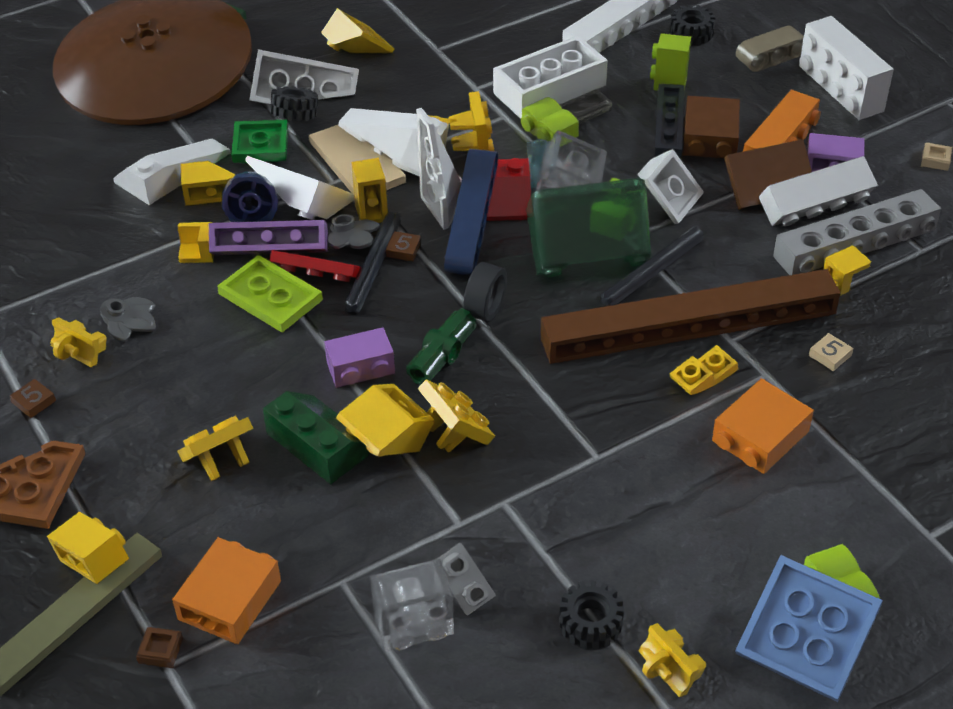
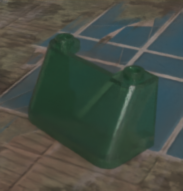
M634 178L544 189L530 196L526 213L537 275L545 274L546 277L561 275L562 270L569 264L623 258V261L629 262L630 266H640L651 258L647 190L644 179Z

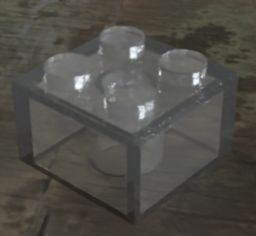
M557 130L544 151L536 189L587 209L600 190L607 151Z
M441 559L370 576L374 618L385 652L395 649L403 650L417 643L429 640L437 641L454 634L452 590Z

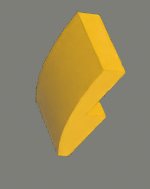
M716 345L698 360L691 356L669 374L686 392L693 395L713 387L738 370V362Z

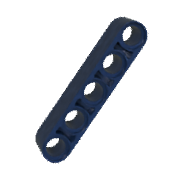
M471 148L468 150L445 256V272L471 275L477 266L498 166V152Z

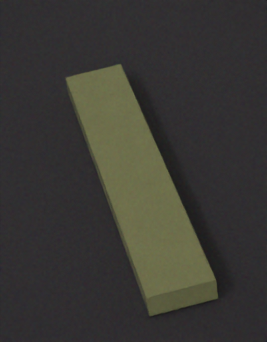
M137 532L123 546L129 557L126 562L98 584L83 577L0 648V696L162 557L161 549Z

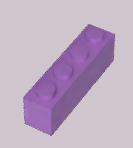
M325 220L209 223V252L214 255L271 254L272 250L286 253L328 252L327 223Z

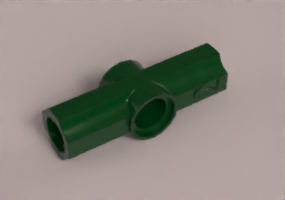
M460 308V310L454 311L438 330L433 328L428 331L423 340L422 349L406 366L407 374L412 378L413 382L421 385L426 379L431 381L446 363L451 365L456 361L463 342L476 328V319L471 315L470 311Z

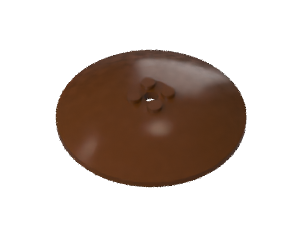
M120 0L92 13L67 34L54 57L53 77L56 87L65 102L74 110L87 117L102 122L122 125L164 122L193 113L216 101L230 90L241 78L248 66L252 53V40L249 28L243 17L233 7L221 0Z

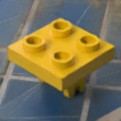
M479 91L470 92V111L448 117L451 130L473 129L472 132L451 138L453 151H468L470 148L494 151L493 140L488 139L491 138L492 126L488 115L487 102H481Z
M427 379L418 388L431 404L427 413L435 419V422L430 431H435L444 422L448 425L436 443L440 449L445 448L447 452H451L466 437L488 445L495 437L488 428L490 424L488 419L480 412L472 409V400L463 392L458 391L454 393L446 384L440 382L437 385Z
M235 415L213 426L214 433L210 435L207 429L183 440L185 447L177 451L182 462L198 455L210 480L213 481L219 478L220 475L209 450L227 442L239 466L242 467L248 464L249 460L238 437L254 429L248 417L239 421Z

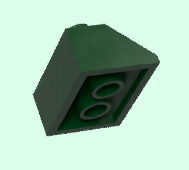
M286 391L263 408L267 434L330 485L371 454L366 449V445L357 437L350 435L346 431V427L336 419L338 414L314 395Z

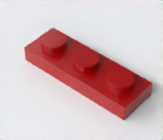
M272 250L270 262L278 263L279 267L286 271L296 272V267L306 269V274L323 277L324 272L333 273V279L350 282L351 277L357 278L361 269L360 266L275 250Z

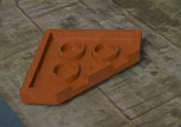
M53 440L41 445V451L26 458L23 455H19L0 464V521L49 529L86 454L84 446Z

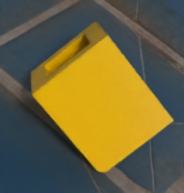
M212 222L178 224L181 243L178 256L180 263L213 262L214 254L209 252V223Z
M852 245L826 257L823 270L828 269L841 292V296L849 292L853 274L869 268L871 261Z

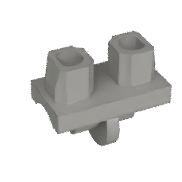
M459 542L449 551L431 562L467 616L496 596L462 543Z

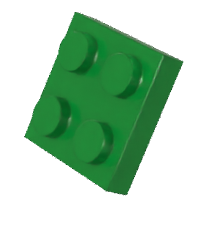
M287 120L235 121L231 154L233 163H247V156L264 162L286 161Z

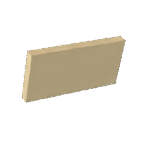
M338 125L309 135L311 145L352 194H354L351 162L379 157L386 179V190L406 183V175L400 168L392 164V159L385 153L379 155L374 151L375 146L367 141H359Z

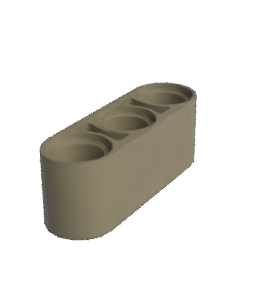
M785 26L743 41L736 50V57L751 71L758 72L801 56L804 35L793 26Z

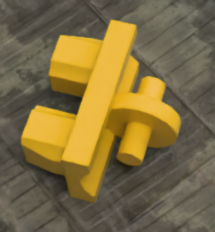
M60 317L53 319L52 325L55 332L50 343L53 347L54 356L61 360L72 357L89 367L97 365L98 354L106 350V335L98 331L93 334L88 333L84 324L77 320L67 322Z
M658 623L651 625L648 629L649 634L646 641L638 650L646 660L642 668L643 674L649 679L659 675L678 697L687 695L693 682L703 674L706 662L698 654L686 655L682 650L684 645L683 637L675 629L665 631Z

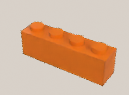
M791 89L746 141L743 152L801 139L804 140L812 125L816 126L820 119L821 111H818L820 99Z

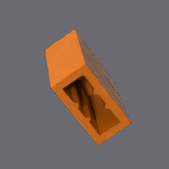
M761 378L715 419L712 441L723 450H727L741 459L746 465L765 474L809 432L814 410Z
M217 537L172 599L177 619L238 645L281 582L278 561L269 554L257 553L247 549L236 541L229 542Z

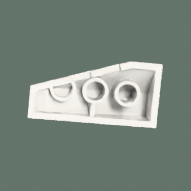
M258 49L249 101L271 104L272 89H276V87L283 88V86H288L289 88L296 86L299 89L303 87L305 90L310 89L318 94V100L355 95L359 69Z
M350 108L339 121L338 126L359 141H367L375 146L374 151L379 155L385 153L393 159L392 164L396 167L420 176L417 114ZM428 116L434 123L445 147L449 124Z
M419 108L416 110L420 196L444 230L449 228L453 221L462 179L458 176L434 123L425 111Z
M208 139L147 155L123 170L113 179L114 183L146 204L151 205L181 185V164L209 161L215 164L231 152L229 148L216 140Z
M249 156L246 158V162L257 173L268 178L274 185L276 193L289 206L300 210L299 216L314 220L316 216L328 219L354 201V194Z

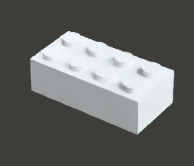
M829 16L807 23L799 66L858 120L884 112L894 69L834 17Z
M575 36L493 68V93L521 118L522 108L545 97H550L558 104H562L606 86L608 60L581 37Z

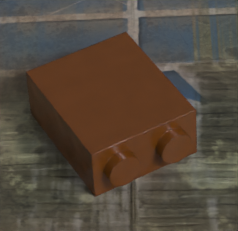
M687 95L683 155L724 158L729 154L737 153L740 99Z

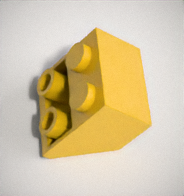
M395 384L372 385L340 411L336 417L346 427V431L350 435L357 437L366 445V449L371 454L379 457L420 452L435 422L432 416Z

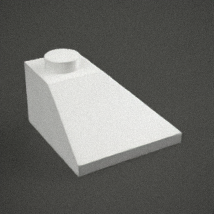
M673 149L650 159L638 173V176L674 224L680 223L704 193Z

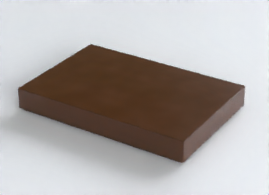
M803 139L729 154L724 157L738 210L762 205L759 196L768 186L812 172Z

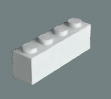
M863 156L770 185L759 196V199L772 226L783 223V226H788L797 222L803 216H807L810 219L820 215L823 210L828 208L831 211H835L853 200L855 203L863 202L870 197L869 193L878 184Z

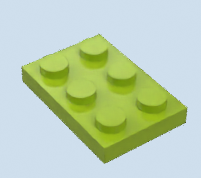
M257 255L217 286L219 295L282 333L323 300L322 291L260 255Z

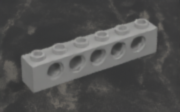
M922 189L778 234L773 257L789 275L810 272L824 267L826 257L852 245L864 254L925 233H930L936 230L941 208Z

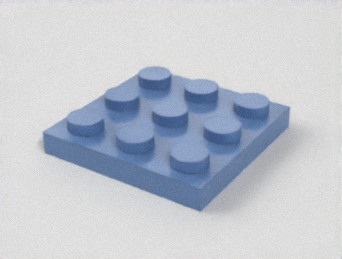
M780 555L735 652L737 655L838 702L883 600Z

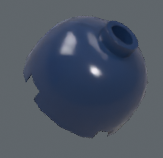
M246 171L236 174L227 182L222 192V208L230 222L271 221L277 211L278 196L274 185L266 176L257 172Z

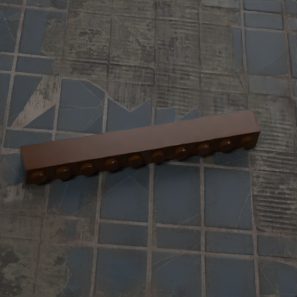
M828 269L541 317V341L549 363L552 364L834 315L837 312L841 292Z

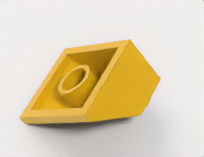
M338 8L321 32L328 39L327 44L336 51L343 49L349 53H393L395 50L370 26Z

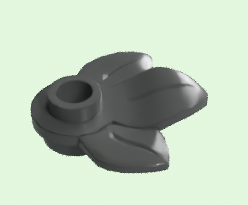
M347 214L338 215L332 219L331 233L327 237L328 243L336 249L346 245L354 249L368 248L373 244V238L370 233L380 228V224L368 219L355 221L353 216Z
M130 297L126 300L113 298L104 301L100 307V315L104 322L108 324V332L120 341L126 342L131 335V331L154 332L156 329L154 317L150 313L155 309V304L146 298Z

